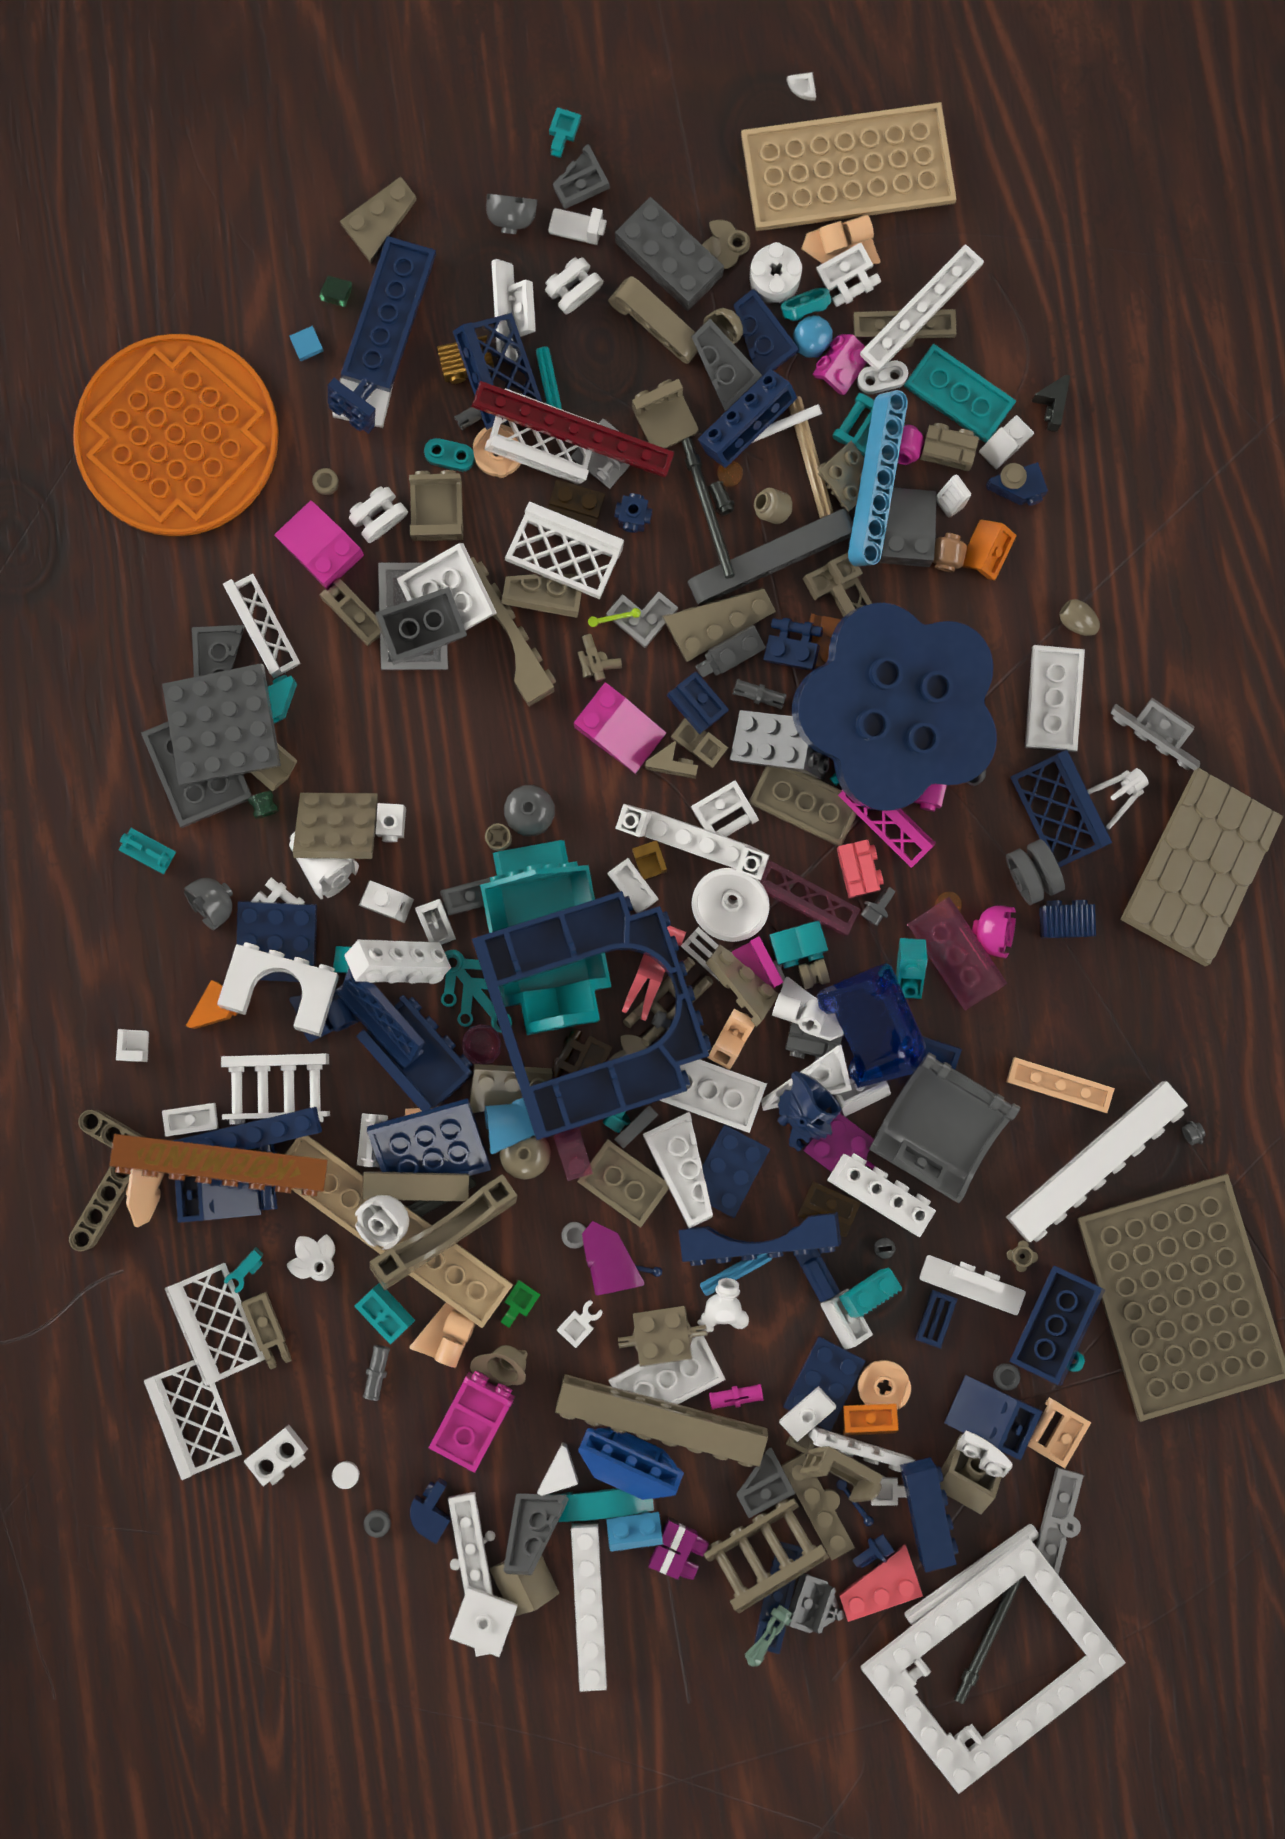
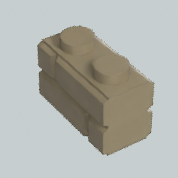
M935 423L934 426L929 425L920 460L970 471L979 437L973 436L974 432L966 429H960L959 432L949 430V426L942 423Z

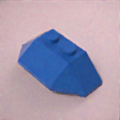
M587 1428L578 1449L594 1478L642 1500L676 1495L684 1474L680 1468H677L674 1461L663 1449L627 1432L618 1433L611 1428L595 1430Z

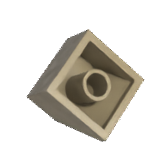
M960 1434L941 1469L943 1481L940 1482L941 1490H945L947 1496L982 1514L995 1499L1002 1477L988 1475L986 1471L979 1469L980 1458H971L962 1451L956 1450L958 1440L963 1435Z

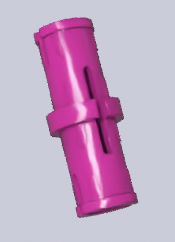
M761 1384L743 1388L733 1386L731 1390L709 1393L712 1410L733 1405L737 1408L741 1407L740 1404L764 1401Z

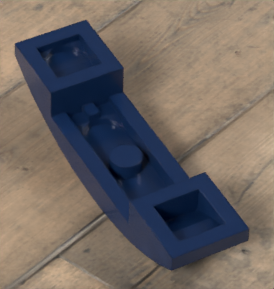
M780 1541L789 1559L795 1561L803 1556V1549L800 1546ZM775 1554L770 1569L771 1575L778 1572L781 1565ZM796 1579L763 1598L754 1644L760 1640L767 1630V1624L772 1618L770 1613L774 1608L777 1609L781 1605L789 1610ZM776 1619L772 1626L777 1628L781 1622ZM785 1626L774 1637L767 1651L780 1654L786 1629ZM769 1633L765 1638L767 1641L771 1636Z

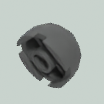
M487 194L486 212L488 218L493 225L502 227L501 233L516 234L517 229H525L531 225L537 210L536 199Z
M523 785L514 789L508 795L504 804V817L508 826L516 833L525 837L537 836L544 833L552 824L555 817V805L551 796L543 788L535 785Z
M206 877L200 878L184 888V894L191 907L205 918L202 921L211 930L214 931L230 917L233 909L230 897L233 895V892L225 882L220 884L215 879Z

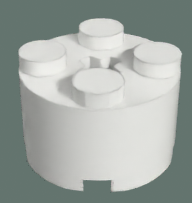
M777 242L763 247L756 253L751 263L750 285L751 289L757 292L763 302L783 303L795 295L802 273V264L798 255L791 248Z

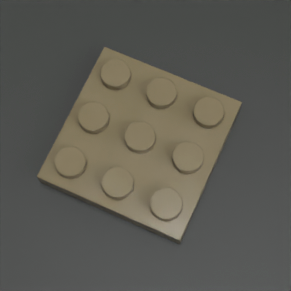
M300 793L293 845L294 858L372 859L378 794Z

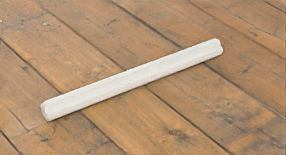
M1028 1524L908 1609L904 1614L909 1623L914 1625L1026 1536L1033 1542L1039 1537L1036 1528L1032 1524Z

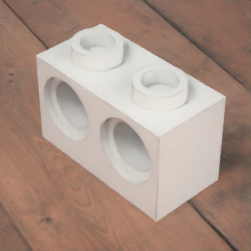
M288 1425L250 1455L244 1463L262 1486L268 1482L274 1485L285 1476L282 1472L289 1465L295 1468L306 1459L303 1454L308 1448L292 1427ZM288 1442L294 1446L295 1451L293 1455H286L282 1451L283 1443ZM268 1459L273 1463L274 1469L272 1472H266L262 1469V1460Z

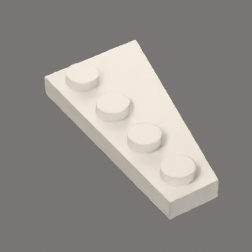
M814 1427L808 1434L816 1446H830L851 1457L854 1454L864 1457V1461L876 1465L879 1462L889 1464L888 1468L901 1472V1464L915 1461L910 1456L818 1427Z

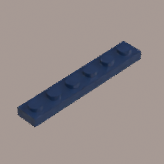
M312 1107L173 1141L249 1150L321 1133L322 1129L317 1107Z

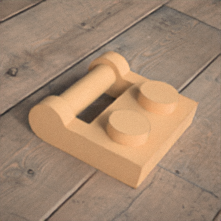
M1049 1397L1045 1403L1047 1407L1040 1417L1027 1446L1066 1468L1091 1422ZM1057 1411L1062 1414V1417L1046 1445L1043 1446L1038 1442Z

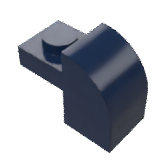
M438 1478L436 1483L430 1481L423 1493L426 1500L416 1495L410 1508L411 1522L416 1531L437 1544L451 1520L449 1514L435 1506L448 1484L441 1478Z

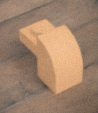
M734 1009L707 1058L730 1070L755 1026L751 1021L752 1018Z

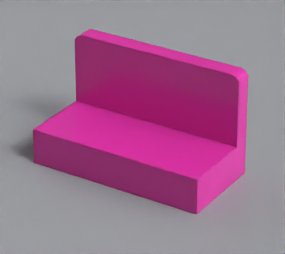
M760 937L732 951L733 955L740 962L752 969L760 979L772 988L783 983Z

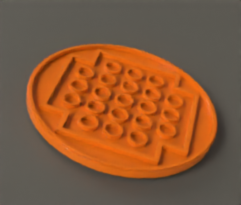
M167 334L146 338L127 346L109 358L98 369L80 398L74 421L73 441L77 464L85 483L96 499L111 514L141 531L164 536H187L220 527L242 513L256 499L272 472L277 455L279 430L271 396L262 379L246 360L226 346L207 338L187 334Z

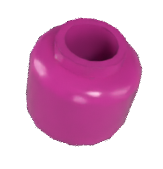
M905 425L903 428L898 457L899 464L908 465L917 461L921 455L924 436L913 425Z

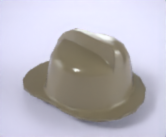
M503 1345L492 1354L475 1357L471 1361L470 1368L472 1373L479 1371L488 1376V1382L495 1386L498 1383L505 1386L520 1385L526 1380L524 1371L528 1353L525 1350H517L512 1346Z

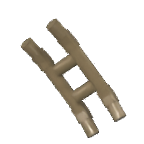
M690 957L683 961L687 972L695 965V962ZM668 976L660 984L650 1010L654 1014L658 1010L666 1012V1017L673 1020L675 1007L668 1013L658 1003L668 991L675 997L674 987ZM705 976L693 988L695 1000L692 1001V1004L713 984V980L709 976ZM644 1001L623 1020L625 1026L631 1028L641 1018ZM654 1026L641 1039L642 1043L647 1047L650 1046L666 1029L662 1026L657 1029Z

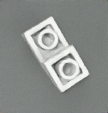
M965 1431L958 1440L956 1450L962 1451L968 1457L980 1458L979 1469L986 1471L988 1475L1004 1477L1011 1470V1461L999 1449L983 1438Z

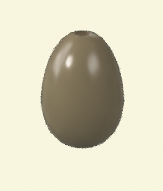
M1069 600L1059 613L1060 620L1064 626L1077 634L1092 636L1100 629V622L1096 613L1088 604L1081 600Z

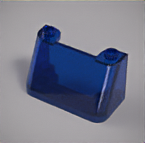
M885 963L829 986L817 994L819 1008L828 1015L836 1014L854 1057L851 1060L848 1071L850 1077L855 1081L857 1088L914 1073L926 1055V1046L895 973L889 964Z

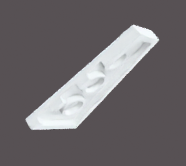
M690 1112L644 1133L643 1137L688 1227L691 1228L712 1218V1209Z

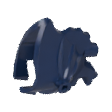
M795 1071L791 1074L792 1089H786L780 1096L778 1107L781 1116L778 1118V1122L782 1126L790 1123L793 1129L789 1134V1146L800 1151L805 1146L800 1141V1138L808 1143L812 1138L820 1140V1138L825 1139L827 1135H831L832 1128L830 1123L839 1115L842 1109L837 1100L822 1084L804 1073ZM829 1107H831L832 1114L826 1112Z

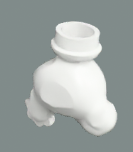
M731 1278L720 1279L715 1289L717 1294L708 1299L705 1313L697 1321L699 1326L706 1324L707 1333L713 1332L716 1324H730L737 1329H744L749 1323L748 1314L742 1311L741 1303L736 1298L740 1293L739 1283Z

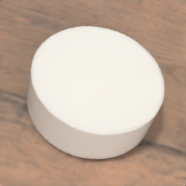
M350 1461L340 1462L333 1470V1482L342 1489L353 1487L359 1479L358 1467Z

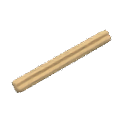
M797 396V399L789 406L791 415L805 410L800 396ZM806 420L794 425L819 517L823 518L832 514L833 509L825 481L818 475L817 467L820 465L809 423Z

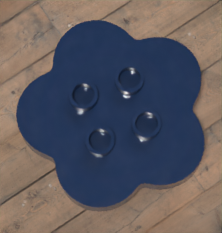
M873 603L859 607L843 617L836 626L830 640L827 662L808 674L797 688L792 704V717L795 728L809 747L833 760L837 779L846 795L858 805L868 809L883 811L901 809L916 801L932 784L956 785L968 782L979 776L990 764L997 743L994 720L984 702L993 676V659L990 649L978 632L962 623L943 621L925 625L919 622L907 610L890 603Z

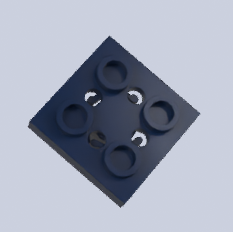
M364 377L356 389L352 391L336 378H333L328 384L329 408L339 416L344 415L348 418L350 424L359 431L364 430L369 434L375 427L376 408L366 402V400L376 390V385L372 381L368 383L369 379Z

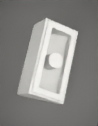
M876 1066L851 1078L852 1090L834 1094L840 1104L844 1116H847L889 1096L891 1092L882 1072Z
M845 1289L820 1304L844 1349L853 1348L873 1335L864 1317L851 1318L841 1303L839 1296L849 1289Z

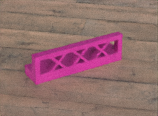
M844 791L838 795L911 868L936 844L902 809L882 810V820H871L868 817V808L864 807L863 812L858 807L860 805L853 802ZM886 824H896L901 828V839H891L886 834ZM904 832H905L911 839H904ZM895 842H901V848ZM904 842H915L922 851L912 860L904 852Z

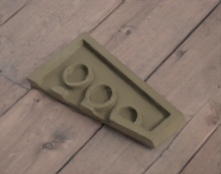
M760 588L731 596V598L709 602L695 608L684 609L677 613L666 614L662 617L685 661L688 662L776 612L765 589Z

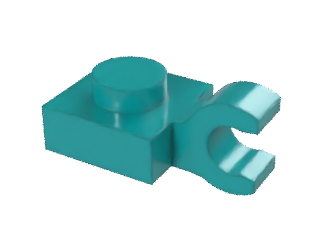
M557 107L549 129V134L555 136L551 145V155L561 158L565 141H574L581 121L580 114Z
M255 1247L240 1265L226 1276L224 1283L227 1284L229 1280L237 1279L239 1285L235 1288L234 1292H240L245 1283L244 1276L248 1272L253 1275L263 1264L260 1260L263 1253Z

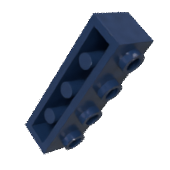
M772 369L767 371L698 438L705 453L726 468L797 399L790 382Z
M931 1457L901 1464L900 1468L917 1550L925 1572L956 1565L954 1554H958V1547L955 1538L950 1536L949 1530H953V1523L950 1514H946L944 1507L948 1506V1499L945 1490H941L940 1482L943 1481L940 1466H935Z

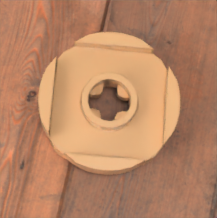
M500 425L498 434L508 438L514 435L511 427ZM484 428L478 433L473 443L476 464L484 473L504 478L516 471L521 463L500 455L494 456V453L484 450L492 429L486 430Z
M880 1360L871 1362L863 1369L858 1379V1391L865 1405L897 1404V1409H900L907 1403L910 1397L911 1384L908 1375L900 1365L893 1361ZM884 1380H889L888 1385L891 1386V1390L885 1391L884 1394L879 1393L880 1388L877 1387V1384L879 1382L882 1383Z

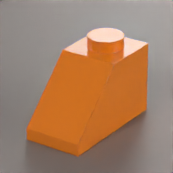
M213 980L210 981L187 1022V1027L197 1029L230 1019L232 1015L236 1016L238 1014L222 1009L217 1005L223 987L222 984Z

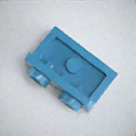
M646 1512L639 1515L607 1519L610 1552L663 1544L659 1512Z

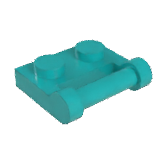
M858 393L855 398V405L841 427L835 430L832 437L845 445L852 440L861 455L865 456L875 400L863 393ZM868 408L871 411L853 438L848 433L863 409Z

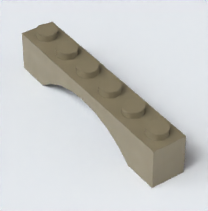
M472 557L471 560L497 612L493 617L504 628L513 645L516 664L515 686L528 707L555 691L553 684L556 683V680L549 669L544 671L541 667L540 662L543 660L535 647L530 649L526 641L529 637L522 626L517 628L513 619L516 616L510 606L501 604L499 598L503 595L495 583L490 584L486 576L489 573L482 561L477 563L474 557Z
M503 1174L479 1189L467 1201L434 1225L414 1237L391 1247L371 1260L370 1270L383 1289H388L516 1204L517 1194Z

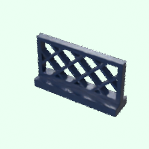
M512 313L475 323H466L453 331L474 395L480 381L493 385V380L496 376L506 382L504 389L509 390L511 385L521 391L522 395H528L532 399L542 402ZM499 322H507L510 330L507 337L496 331ZM482 328L489 333L486 343L477 338L475 329ZM493 336L505 342L501 352L489 346ZM508 346L516 349L518 354L516 362L505 356ZM486 352L498 358L494 368L486 364L484 358ZM502 361L513 367L509 377L498 371ZM517 370L525 374L526 382L524 386L513 380ZM480 410L486 430L492 429L496 416Z
M1067 749L1010 777L1039 838L1049 848L1047 840L1053 841L1052 848H1050L1052 854L1056 843L1071 848L1068 858L1057 863L1059 868L1112 843ZM1053 762L1056 763L1059 770L1056 781L1041 776L1044 767ZM1038 769H1041L1039 775L1032 773ZM1026 775L1037 778L1033 792L1023 790L1018 779ZM1061 776H1062V778H1063L1065 784L1059 783V780H1060V777H1061ZM1040 780L1055 784L1050 799L1035 794ZM1057 785L1069 790L1071 795L1067 804L1052 800ZM1024 793H1025V794H1028V795H1031V798H1030V800H1029V803H1028V801H1027V799H1026ZM1034 797L1048 801L1044 816L1032 811L1030 806ZM1072 798L1076 807L1070 806ZM1051 803L1066 807L1061 822L1046 817ZM1068 809L1080 813L1082 819L1078 828L1064 823ZM1036 817L1042 818L1040 826ZM1045 820L1060 825L1055 839L1043 834L1042 827ZM1083 822L1085 823L1088 831L1081 829ZM1062 826L1077 830L1072 845L1057 840ZM1080 832L1090 835L1095 844L1087 849L1075 846ZM1073 849H1076V850L1081 851V852H1079V853H1077V854L1071 856V855H1072V852H1073Z
M349 967L344 983L336 989L335 993L399 1067L404 1070L423 1054L424 1051L421 1048L424 1040L374 983L355 981Z

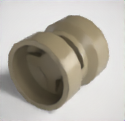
M497 823L488 827L485 833V840L492 850L498 852L509 848L512 836L505 825Z
M823 958L815 960L813 964L808 965L804 963L798 965L804 989L812 988L817 983L822 985L830 983L828 970Z

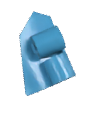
M523 1098L513 1101L512 1104L485 1106L486 1128L489 1129L491 1154H495L535 1136Z

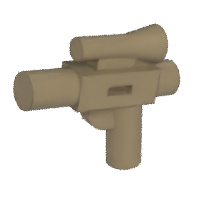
M592 634L582 636L587 656H585L584 651L578 652L583 678L594 675L596 682L605 680L603 670L622 668L621 658L608 659L604 652H597Z

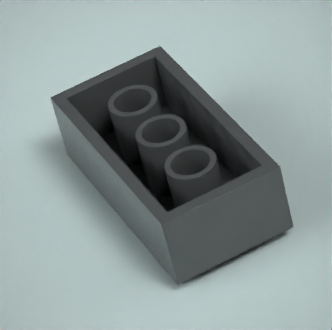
M651 196L615 232V243L687 311L723 276L724 265Z

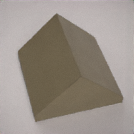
M542 1555L532 1575L506 1574L503 1571L505 1560L489 1568L503 1599L518 1604L514 1616L535 1611L560 1594Z

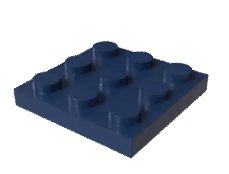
M238 901V945L243 946L244 943L259 946L258 951L269 953V950H275L285 954L284 958L294 961V957H299L310 961L309 965L315 967L317 904ZM285 972L269 973L260 979L299 982L294 976Z

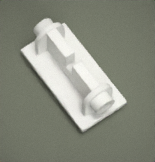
M362 1113L357 1165L379 1167L367 1134V1126L388 1121L387 1115Z

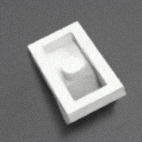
M1016 415L990 438L979 453L997 470L1033 436L1034 432Z

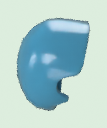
M813 315L804 318L798 323L793 333V341L800 350L798 353L805 357H819L830 346L833 330L829 323L820 316Z

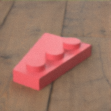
M905 1544L887 1558L886 1563L881 1561L872 1571L863 1575L839 1594L848 1622L923 1597Z

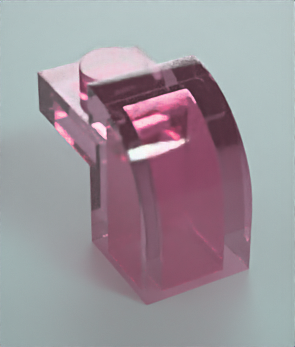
M580 1126L555 1134L554 1138L567 1181L593 1174Z

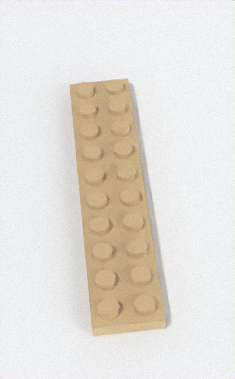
M310 1136L297 1138L285 1155L326 1159L328 1162L324 1191L318 1192L317 1197L301 1195L302 1190H291L379 1254L387 1251L383 1249V1246L376 1245L373 1247L361 1238L355 1224L358 1222L355 1213L368 1200L363 1199V1175ZM405 1205L404 1207L409 1216V1225L406 1234L398 1244L432 1226ZM457 1243L409 1274L481 1328L484 1327L514 1285Z

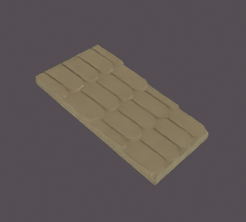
M1196 769L1120 920L1205 967L1210 965L1220 948L1228 928L1232 925L1249 884L1252 883L1265 853L1268 852L1283 816L1258 801L1251 799V797L1239 790L1230 787V785L1218 778L1209 775L1204 770Z

